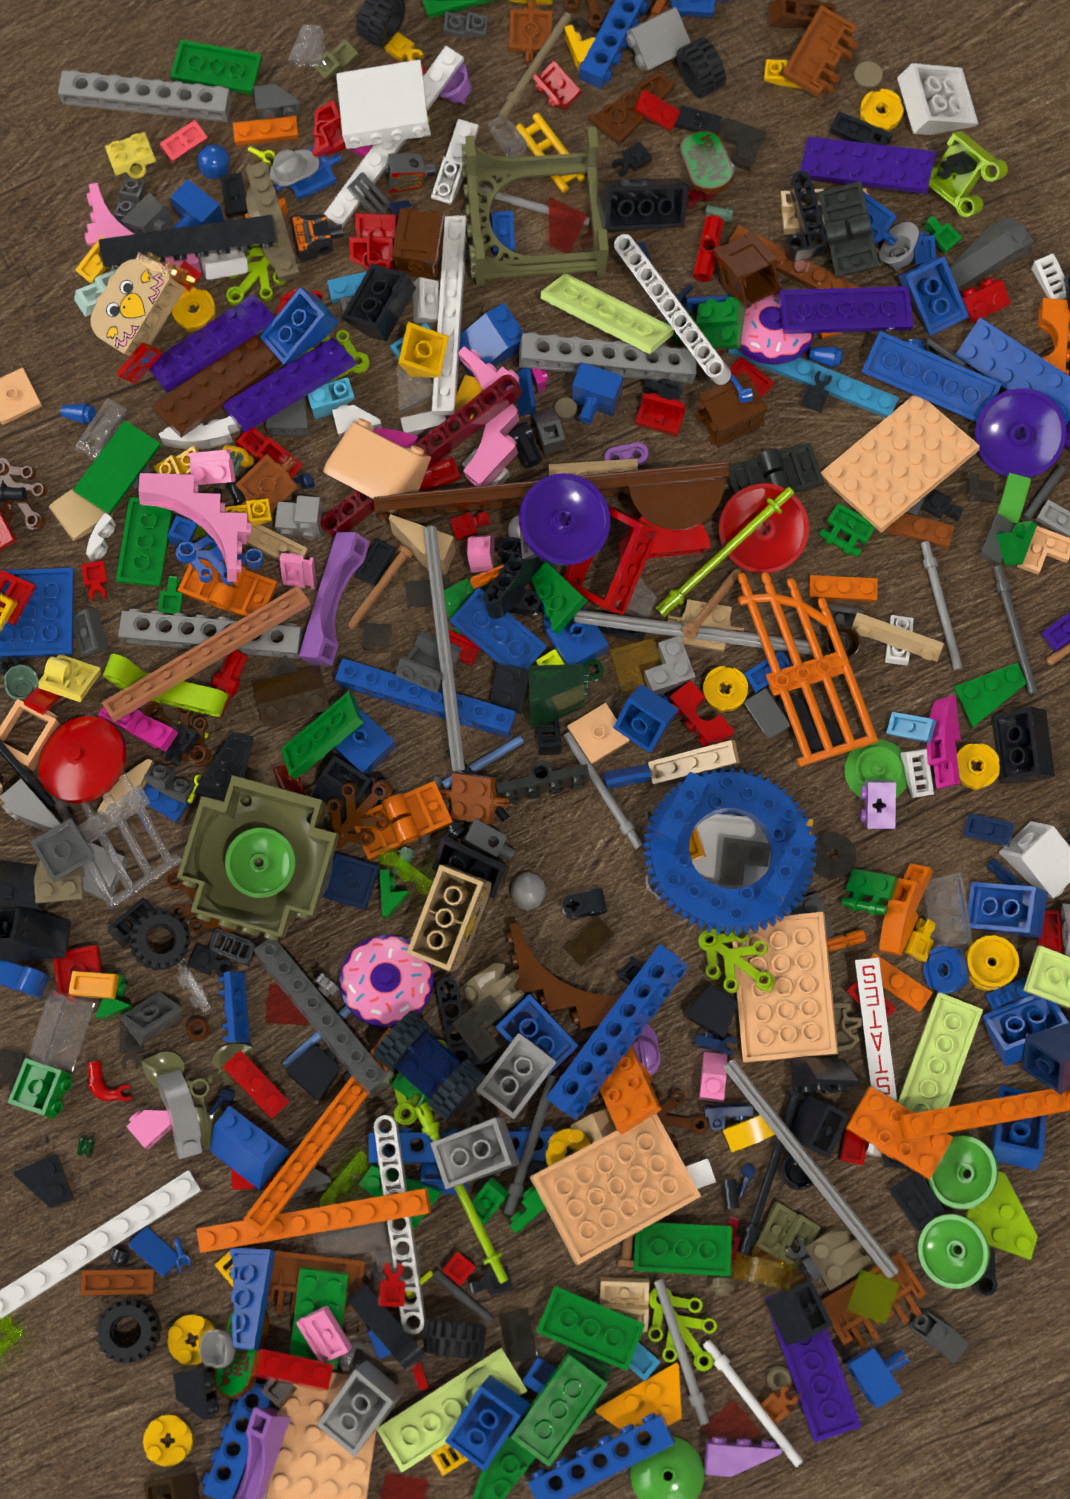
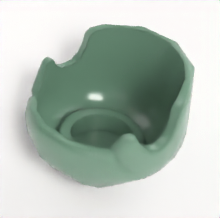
M19 664L11 667L4 675L5 691L14 701L19 699L24 702L25 698L39 686L36 672L27 665Z

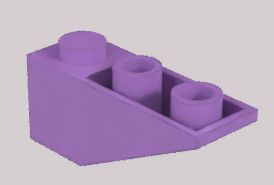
M712 1437V1440H706L704 1472L706 1475L732 1477L782 1454V1449L779 1445H776L775 1441L762 1440L761 1444H752L750 1439L738 1438L737 1442H727L725 1437Z

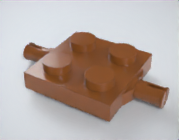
M528 0V7L525 9L510 10L509 52L526 53L525 64L529 65L530 58L531 65L534 60V53H539L552 33V11L537 9L536 0H532V4L531 0Z
M267 453L235 484L246 498L241 505H246V501L269 499L270 512H272L278 506V502H283L299 486L288 472L297 464V461L294 460L289 464L294 459L290 456L281 465Z
M455 772L452 773L451 790L444 788L439 790L442 793V798L451 799L452 819L470 822L477 819L484 824H493L496 807L507 808L509 806V803H506L509 802L508 798L497 797L495 777Z

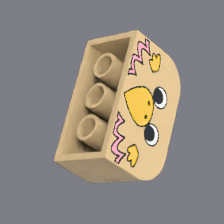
M128 260L119 266L115 274L109 278L104 292L98 296L91 314L92 330L100 339L130 357L143 342L152 345L185 287L142 260Z
M440 865L406 954L448 971L457 970L464 961L490 894L491 882L449 865Z

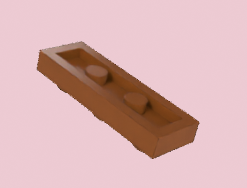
M904 513L883 532L919 542L929 541L930 545L948 549L955 526Z
M155 1269L81 1270L80 1295L155 1294Z

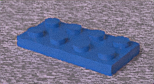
M478 588L452 617L449 623L497 664L502 663L528 669L547 648V645L508 612L502 618H490L483 601L485 592Z

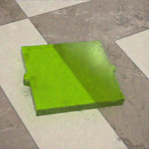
M861 1270L847 1311L861 1315L865 1320L871 1319L886 1325L899 1283L883 1278L882 1274L877 1276Z

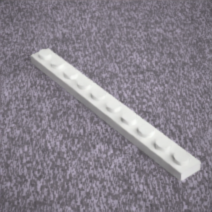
M445 46L423 77L427 111L464 61L463 56ZM407 139L373 145L324 213L328 221L334 225L342 224V228L360 205V202L347 187L362 172L375 184L386 169L388 154L397 153ZM360 180L363 183V185L370 191V189L364 184V182ZM356 185L355 188H356V189L359 191V193L365 198V194H364V193L361 191V189Z
M466 216L445 217L437 332L449 336L441 375L439 378H434L433 415H453L456 410L458 352L460 348L468 223Z
M186 1171L0 1290V1320L200 1193L202 1190L191 1171Z

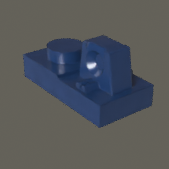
M969 813L963 836L969 839L1009 847L1015 824Z
M750 1102L703 1105L704 1115L708 1117L710 1130L725 1129L726 1116L733 1117L734 1120H746L748 1116H753V1106Z

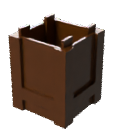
M410 207L400 208L392 258L396 264L395 270L407 273L408 276L438 281L444 240L443 213L431 210V213L418 212Z
M753 231L744 234L743 237L724 246L720 245L713 249L714 255L718 259L720 283L746 309L773 294L774 296L782 290L776 271V266L778 265L777 258Z
M747 372L736 376L743 389L751 388L753 393L752 401L740 402L738 391L731 380L699 394L700 401L697 402L699 408H697L698 414L695 416L699 423L703 421L710 433V436H708L709 441L712 445L715 444L717 448L764 426V416L768 408L758 394Z

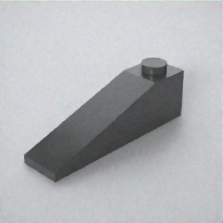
M1006 217L989 226L949 267L958 290L1029 254L1034 241L1024 225Z

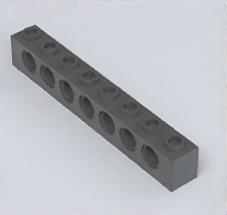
M267 939L255 948L254 952L257 960L370 1099L390 1085L387 1074L282 946L275 940Z

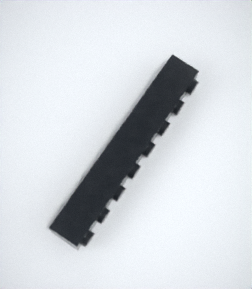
M273 215L99 239L103 266L109 267L110 270H117L124 262L132 259L144 262L153 261V264L166 263L167 258H174V261L187 260L188 255H196V258L208 257L209 252L217 251L218 255L230 254V249L239 248V252L251 251L252 246L260 245L261 249L274 247L273 243H278L275 217Z

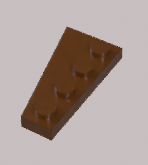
M657 72L638 84L637 88L631 92L621 95L617 101L612 104L608 103L598 113L588 116V122L620 146L646 119L633 111L641 92L646 90L664 100L675 88V83L661 72Z

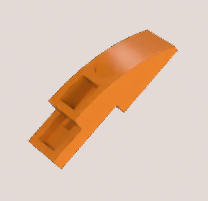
M910 863L904 878H897L898 881L892 901L888 902V912L884 916L879 947L881 952L902 955L919 917L916 912L917 907L933 874V870L930 867Z

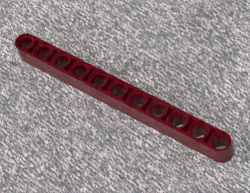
M509 374L501 376L413 445L422 448L424 454L431 457L427 470L520 398L522 388L515 377ZM514 385L511 390L506 391L508 386ZM496 399L493 404L488 405L490 400ZM478 412L475 418L470 419L472 414ZM457 426H460V429L457 432L453 433V430ZM439 440H443L439 446H435ZM355 490L321 518L320 525L322 529L333 538H335L336 532L350 531L375 511L374 499L371 498L365 502L367 495ZM354 508V512L348 515L349 510ZM337 522L336 526L330 529L331 525Z

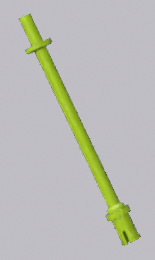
M788 487L774 501L768 498L767 503L769 505L680 589L671 590L669 592L670 595L655 607L657 611L665 618L676 606L682 605L684 603V596L774 512L782 513L779 507L794 494V491Z
M426 1102L414 1108L423 1127L421 1129L423 1134L426 1133V1135L430 1136L432 1142L440 1140L441 1137L438 1133V1126L440 1124L439 1121H435L428 1103ZM464 1185L454 1187L487 1255V1258L483 1261L484 1265L490 1262L500 1284L507 1281L508 1277L499 1260L503 1253L495 1252Z

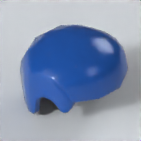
M209 144L201 149L198 155V168L203 176L209 179H219L221 175L228 173L230 158L224 147Z

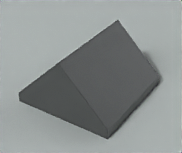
M158 991L121 1015L120 1018L138 1044L142 1046L179 1022L183 1010L178 1004Z

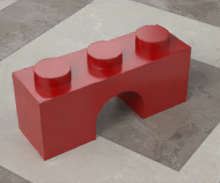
M691 680L669 697V703L679 709L676 716L680 715L685 721L683 722L685 728L690 733L694 732L699 737L698 742L702 748L729 741L734 736L735 731L720 714L710 721L702 720L697 715L696 710L704 703L705 696Z
M241 1050L236 1051L220 1067L235 1084L239 1085L251 1097L253 1103L268 1119L274 1118L289 1103L285 1096Z
M261 1349L256 1351L251 1376L271 1381L294 1383L298 1387L322 1392L329 1390L334 1365Z

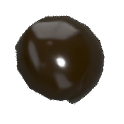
M836 627L848 659H851L858 653L861 647L860 636L852 627ZM828 633L825 640L826 650L829 654H832L836 651Z

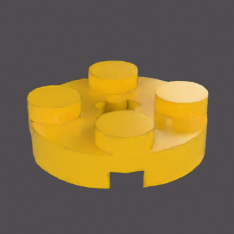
M880 89V92H869L862 100L860 107V120L888 132L899 124L903 115L900 97L887 89ZM882 107H884L886 113H878V110L876 109H881Z
M193 287L190 292L186 289L183 291L172 310V315L180 327L188 332H194L216 318V307L212 296L207 291L197 290ZM190 306H199V309L195 313H190Z
M720 666L711 670L705 678L702 687L705 701L710 707L720 713L734 711L745 702L748 694V682L743 673L738 669ZM722 684H724L725 686L730 685V686H731V688L729 689V692H730V693H729V694L721 693V692H720V690H721V686H720V685H722Z
M968 744L957 753L960 783L972 790L986 788L998 777L1000 771L999 757L988 745ZM971 762H981L980 768L982 771H974Z
M579 1129L557 1131L548 1141V1150H546L545 1154L547 1164L551 1166L566 1158L567 1147L572 1149L574 1154L591 1145L589 1139Z
M187 1315L178 1319L168 1331V1348L172 1356L181 1364L196 1365L203 1363L200 1356V1342L202 1336L207 1331L216 1330L214 1325L209 1320L198 1315ZM190 1333L193 1336L198 1335L199 1337L195 1347L186 1342Z
M164 1415L152 1421L146 1429L143 1438L144 1450L148 1459L160 1466H173L180 1463L189 1455L194 1443L191 1427L188 1426L184 1419L176 1415ZM167 1433L171 1434V1438H175V1443L170 1444V1448H167L166 1444L162 1443V1438H165Z

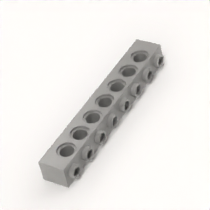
M76 70L62 71L58 89L59 98L64 105L228 122L232 102L229 89L222 86L209 87L202 84H184L178 81L172 83L163 82L159 79L126 78L119 75H101L95 72L89 74L80 73Z
M530 332L527 334L522 333L519 353V367L577 373L581 362L625 378L662 381L663 378L679 383L692 384L696 376L697 360L687 347L678 349L661 345L651 354H648L623 341L606 342L602 339L565 338L559 335L545 336ZM542 348L547 352H540L538 349ZM560 351H566L569 354L565 355L562 354ZM582 353H588L590 357H586ZM604 355H609L612 359H607ZM625 357H631L634 361H629ZM647 359H652L656 363H650ZM669 361H673L677 365H672L669 363Z
M129 609V611H122L118 637L122 643L192 649L211 638L206 636L209 630L215 629L217 634L237 621H231L227 617H218L217 620L209 619L205 615L187 617L183 613L165 615V613L160 611L142 613L138 609ZM285 623L284 626L276 625L261 634L259 640H251L236 649V651L246 655L300 659L298 656L302 646L303 632L301 627L293 623ZM142 624H150L147 630H140ZM166 625L172 626L169 632H162L163 627ZM187 628H194L193 633L189 635L184 634ZM278 635L284 637L279 643L273 642L274 637Z

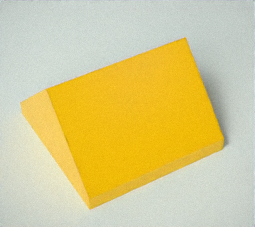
M408 322L398 364L411 377L439 378L449 336Z

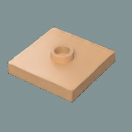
M23 367L0 378V422L2 425L42 407Z
M606 703L567 726L592 765L630 742V739L613 728L617 719Z

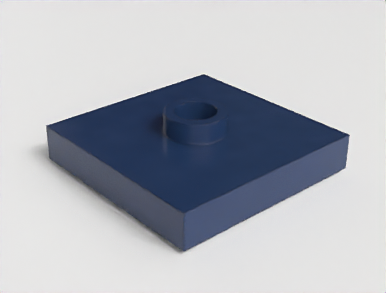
M336 853L333 860L331 879L322 898L367 911L381 867Z

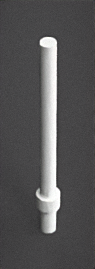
M711 1340L707 1341L703 1347L712 1355L715 1361L713 1364L726 1375L794 1466L800 1465L803 1462L802 1458L729 1365V1359L725 1354L722 1355Z

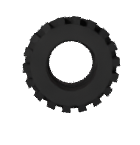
M365 0L357 18V35L380 48H384L402 26L406 12L405 0Z
M700 37L678 49L677 61L681 75L695 96L703 98L725 86L726 74L723 62L717 50L708 39Z
M162 910L151 911L142 916L130 932L129 946H131L132 956L134 955L136 961L143 964V967L147 969L152 968L158 971L175 966L189 950L188 946L191 939H189L190 931L186 928V922H182L179 919V915H174L172 911L168 910L166 912ZM154 927L167 929L173 937L172 948L164 954L153 952L146 943L147 933Z
M123 1300L111 1304L110 1308H106L103 1311L104 1315L99 1317L98 1322L100 1323L95 1329V1332H98V1337H95L96 1342L101 1345L99 1347L100 1351L105 1352L108 1359L115 1360L114 1362L118 1363L138 1362L143 1358H147L150 1355L149 1353L156 1349L157 1346L155 1345L161 1338L159 1336L161 1326L158 1324L160 1319L158 1315L154 1314L155 1310L152 1307H148L146 1303L137 1300ZM128 1316L134 1317L141 1327L140 1338L133 1346L122 1345L116 1335L118 1323Z
M431 1318L426 1320L423 1351L437 1356L465 1359L483 1358L487 1327L480 1323Z

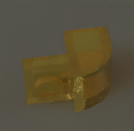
M737 1255L733 1279L789 1289L793 1265Z

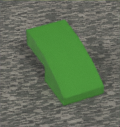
M1009 473L997 514L1002 515L1015 525L1019 522L1031 478Z

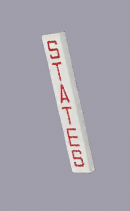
M879 958L855 960L871 1087L892 1100H897Z

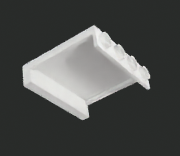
M420 60L336 73L342 134L347 149L431 135L423 82L424 74Z
M716 814L697 826L707 857L692 863L703 878L722 888L738 889L749 886L763 877L770 864V846L765 834L752 822L753 820L745 816H736L735 814Z

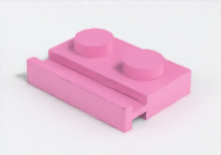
M231 449L188 453V457L191 460V463H189L191 475H194V484L204 485L236 481L233 460L230 457Z
M281 553L279 561L283 585L305 588V585L311 586V589H315L314 558L310 557V560H305L304 556H299L295 553Z
M328 1306L312 1312L296 1322L319 1362L325 1363L327 1360L337 1358L348 1353L352 1348Z

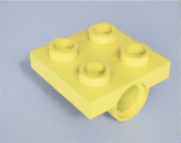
M145 132L134 134L130 138L114 141L110 145L105 146L116 176L127 172L131 178H141L146 172L145 165L156 162Z
M64 655L51 656L46 663L44 675L39 680V688L81 702L100 676L101 668Z

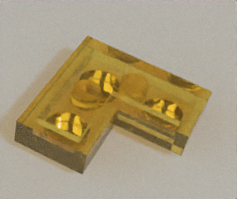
M148 252L147 256L138 253L136 257L137 260H140L141 264L171 279L191 287L194 283L195 278L188 275V270L168 261H165L163 264L159 262L160 257Z
M654 638L610 650L623 694L633 692L641 684L644 685L639 667L660 662Z

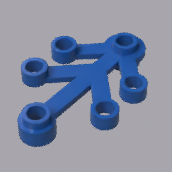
M209 534L194 544L191 542L179 544L176 549L177 559L182 563H190L199 573L200 581L208 583L213 579L212 570L205 567L199 560L203 559L208 560L218 571L223 584L231 585L234 583L228 582L227 578H225L227 576V569L222 563L225 562L223 555L215 541L210 540L212 537ZM208 545L214 547L209 551L202 550ZM250 549L245 555H237V559H242V564H246L251 569H258L263 564V554L258 549Z

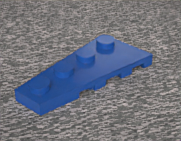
M230 1248V1257L233 1258V1268H230L231 1279H233L234 1292L231 1293V1302L234 1303V1314L232 1315L233 1348L258 1351L275 1251Z

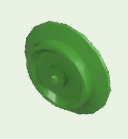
M878 739L879 742L852 750L849 753L844 766L845 779L851 791L860 799L861 786H865V780L895 781L896 798L906 789L908 784L900 755L903 751L894 743Z

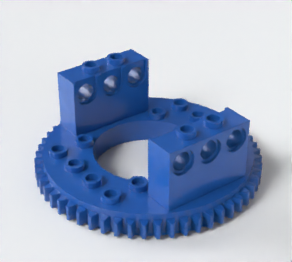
M722 768L720 773H717L715 769L712 770L711 774L704 771L702 777L690 771L684 783L678 782V790L672 787L670 789L671 795L665 793L664 801L660 800L657 806L660 809L654 808L653 814L655 816H650L649 819L652 825H647L646 831L649 833L645 834L644 840L648 842L644 843L643 849L648 851L644 852L643 857L649 859L645 862V867L651 868L647 871V876L654 877L651 879L650 884L658 885L654 892H662L659 900H668L666 908L674 907L673 915L681 913V921L689 918V926L696 922L698 923V930L706 926L707 933H710L713 928L716 935H719L721 930H724L726 936H729L730 931H733L735 936H739L740 930H742L746 936L749 934L750 929L756 934L759 926L764 931L767 929V922L773 927L776 924V919L780 922L783 921V914L789 916L792 912L790 908L795 910L798 906L797 902L801 903L804 897L801 894L806 895L808 889L805 886H810L812 880L809 878H812L815 873L811 869L815 868L816 863L811 860H815L817 857L816 853L811 852L816 849V844L814 843L817 838L815 835L809 834L813 829L812 826H806L809 818L802 817L805 811L804 809H797L799 802L793 803L791 801L793 798L792 794L786 796L785 788L779 790V784H770V778H767L765 781L762 780V774L754 777L753 771L744 774L743 769L739 773H735L734 768H731L730 772H726L725 768ZM716 814H735L753 820L752 822L765 834L770 846L771 859L767 872L757 882L738 889L722 888L710 883L699 874L690 857L689 842L696 827L704 820Z

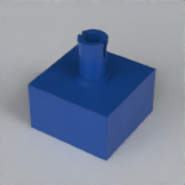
M189 179L170 197L177 217L180 219L171 229L225 221L220 205Z
M581 362L572 384V400L577 405L583 406L579 416L581 422L592 424L596 411L614 416L622 396L623 376Z
M572 618L558 635L553 632L551 627L546 630V638L553 649H556L569 674L582 668L587 661L597 659L608 652L609 644L596 625L575 623Z
M641 684L628 698L613 728L651 753L663 740L679 709L670 704L666 696L663 699V694L657 695Z
M361 710L360 713L364 722L356 731L350 733L339 745L335 746L333 750L350 766L368 776L396 748V744L381 727Z
M868 1347L846 1361L844 1365L872 1407L879 1408L902 1393L892 1373L909 1364L910 1361L908 1357H903L906 1354L902 1349L883 1361L875 1348Z

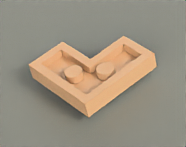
M1039 526L1036 527L1023 564L1017 565L1018 568L1038 575L1046 556L1065 563L1070 558V538Z

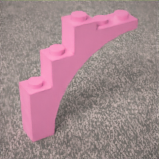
M98 183L89 184L90 193H87L89 206H93V212H90L92 223L87 224L88 233H85L87 246L93 247L101 236L111 238L134 234L121 225L109 212ZM188 255L185 261L202 273L199 258H196V255ZM167 258L166 263L153 264V261H146L147 264L170 278L184 262V260L174 261V258Z
M463 347L458 352L461 362L474 374L482 390H485L501 376L507 374L515 377L519 383L520 378L513 370L507 371L502 366L497 372V369L489 362L485 364L481 361V356L475 350L471 349L469 351L466 347ZM514 385L508 386L506 391L511 390ZM496 399L490 400L488 405L493 404ZM513 404L486 424L482 441L473 459L463 470L466 479L475 486L489 485L518 454L517 443L507 435L520 421L517 414L518 410Z
M140 473V505L157 506L175 511L201 526L214 539L223 555L227 569V581L237 582V573H241L242 559H237V555L242 554V544H247V536L252 535V522H247V513H226L225 503H221V494L199 493V484H194V475Z

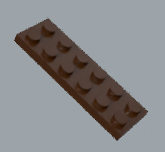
M255 334L152 406L153 411L182 438L223 408L222 404L258 383L283 363Z

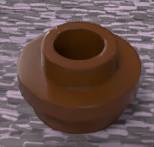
M193 1018L187 1024L186 1033L190 1039L202 1041L208 1037L210 1026L203 1018ZM196 1026H202L201 1033H195Z

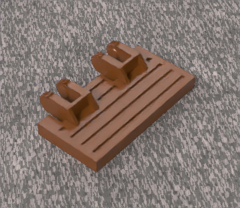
M821 5L781 76L816 97L821 92L831 95L834 88L826 81L832 84L839 82L840 78L833 72V69L839 58L845 61L851 60L852 53L846 48L853 51L857 49V41L850 38L857 26Z
M275 1251L267 1300L274 1301L275 1291L279 1290L276 1314H282L285 1306L286 1291L293 1292L290 1312L291 1316H294L301 1266L349 1272L347 1299L363 1285L366 1261ZM346 1301V1305H345L344 1322H345V1319H346V1312H347V1305H348V1302H347V1301Z
M900 1253L891 1257V1260L899 1269L895 1276L888 1278L880 1267L876 1266L822 1300L833 1323L831 1327L844 1347L853 1342V1338L849 1334L850 1331L863 1351L868 1348L866 1341L857 1330L862 1325L865 1326L872 1340L876 1343L881 1339L869 1318H872L877 1327L895 1316L890 1305L904 1325L909 1323L907 1315L898 1304L904 1299L914 1315L918 1317L922 1314L909 1293L912 1292L918 1301L926 1297L927 1293Z

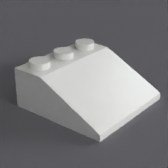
M912 63L897 77L913 134L933 135L978 125L962 68Z

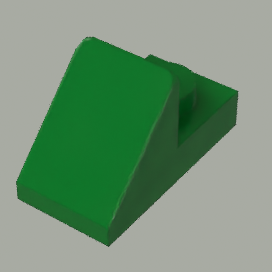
M1032 521L1016 523L1012 532L997 534V540L1006 566L1023 564L1037 524Z
M388 869L380 870L382 916L384 920H389L410 897L409 891L392 892V890H396L395 876H391Z
M118 975L115 999L103 998L95 1017L102 1021L126 1013L133 1008L131 1005L119 1001V998L125 995L128 984H126L127 979L121 975Z
M493 1178L485 1184L472 1201L483 1225L491 1219L508 1199L509 1195L508 1191Z

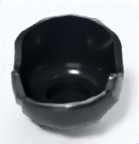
M791 1154L788 1155L781 1165V1177L784 1184L797 1191L810 1188L814 1183Z

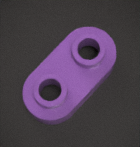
M631 443L613 447L606 452L605 461L614 458L619 460L636 459L633 455L640 454L641 457L637 460L638 466H642L648 460V449L642 443Z

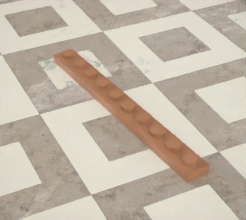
M296 586L103 701L104 708L113 722L118 721L310 606L308 598Z

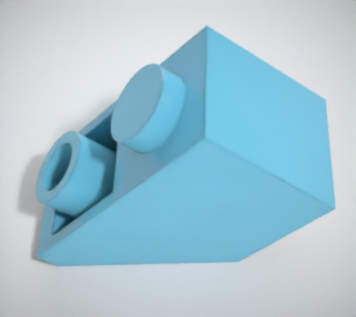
M348 377L324 384L308 394L315 419L332 415V410L337 409L341 405H347L355 399Z

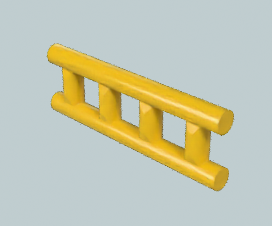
M539 113L534 114L532 118L535 123L526 129L522 124H518L515 127L517 133L535 156H544L542 151L552 145L559 154H570ZM541 129L547 139L536 144L531 135ZM585 173L550 176L562 193L569 190L566 183L575 177L580 182L587 178Z

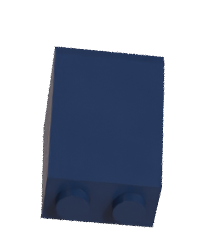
M1070 1023L1037 1032L1025 1038L1023 1070L1060 1095L1070 1088Z

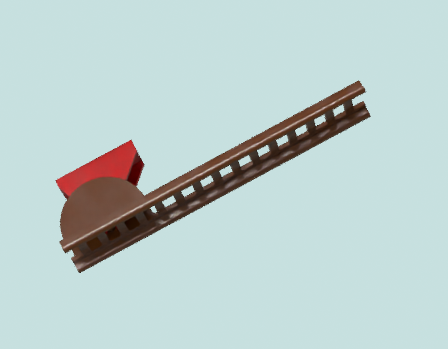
M728 461L584 475L580 477L588 480L598 488L604 498L627 496L629 507L635 518L659 530L647 558L652 559L708 552L710 549V539L703 525L710 519L721 501L724 491V478L729 477ZM540 480L374 497L375 512L379 513V521L389 520L390 514L403 519L520 507L527 492ZM633 527L619 542L617 547L618 562L622 560L635 529ZM646 531L644 535L645 537L648 536L649 531Z

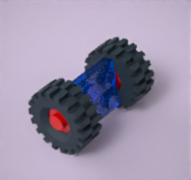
M411 1010L385 1035L383 1040L377 1045L373 1055L390 1071L394 1068L398 1070L429 1099L428 1105L446 1121L471 1096L486 1075L468 1059L462 1063L428 1032L430 1025L414 1010Z

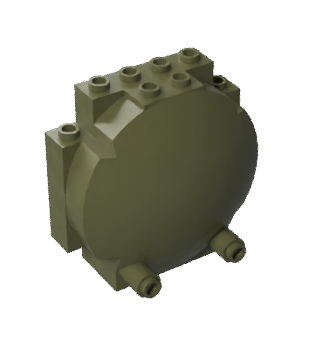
M233 775L224 802L201 796L177 875L178 879L183 880L182 885L196 888V885H198L191 912L197 914V919L210 922L211 918L219 920V925L236 930L237 926L242 927L241 931L247 934L259 936V933H264V938L278 941V937L285 939L288 926L294 923L296 917L308 920L309 916L316 918L321 898L331 879L333 857L339 840L338 834L322 830L328 806L320 799ZM267 828L274 830L287 839L294 851V874L288 885L273 896L265 898L247 896L231 884L226 874L225 856L228 847L239 834L249 829ZM257 858L254 864L256 867H260L263 861L261 858Z

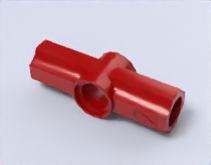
M717 215L706 216L699 244L693 278L701 282L711 281L716 257L714 250H706L705 247L714 249L720 244L724 219Z
M235 650L227 655L221 670L217 671L212 680L211 688L228 694L221 717L215 718L222 719L231 697H234L240 685L239 678L248 660V656Z

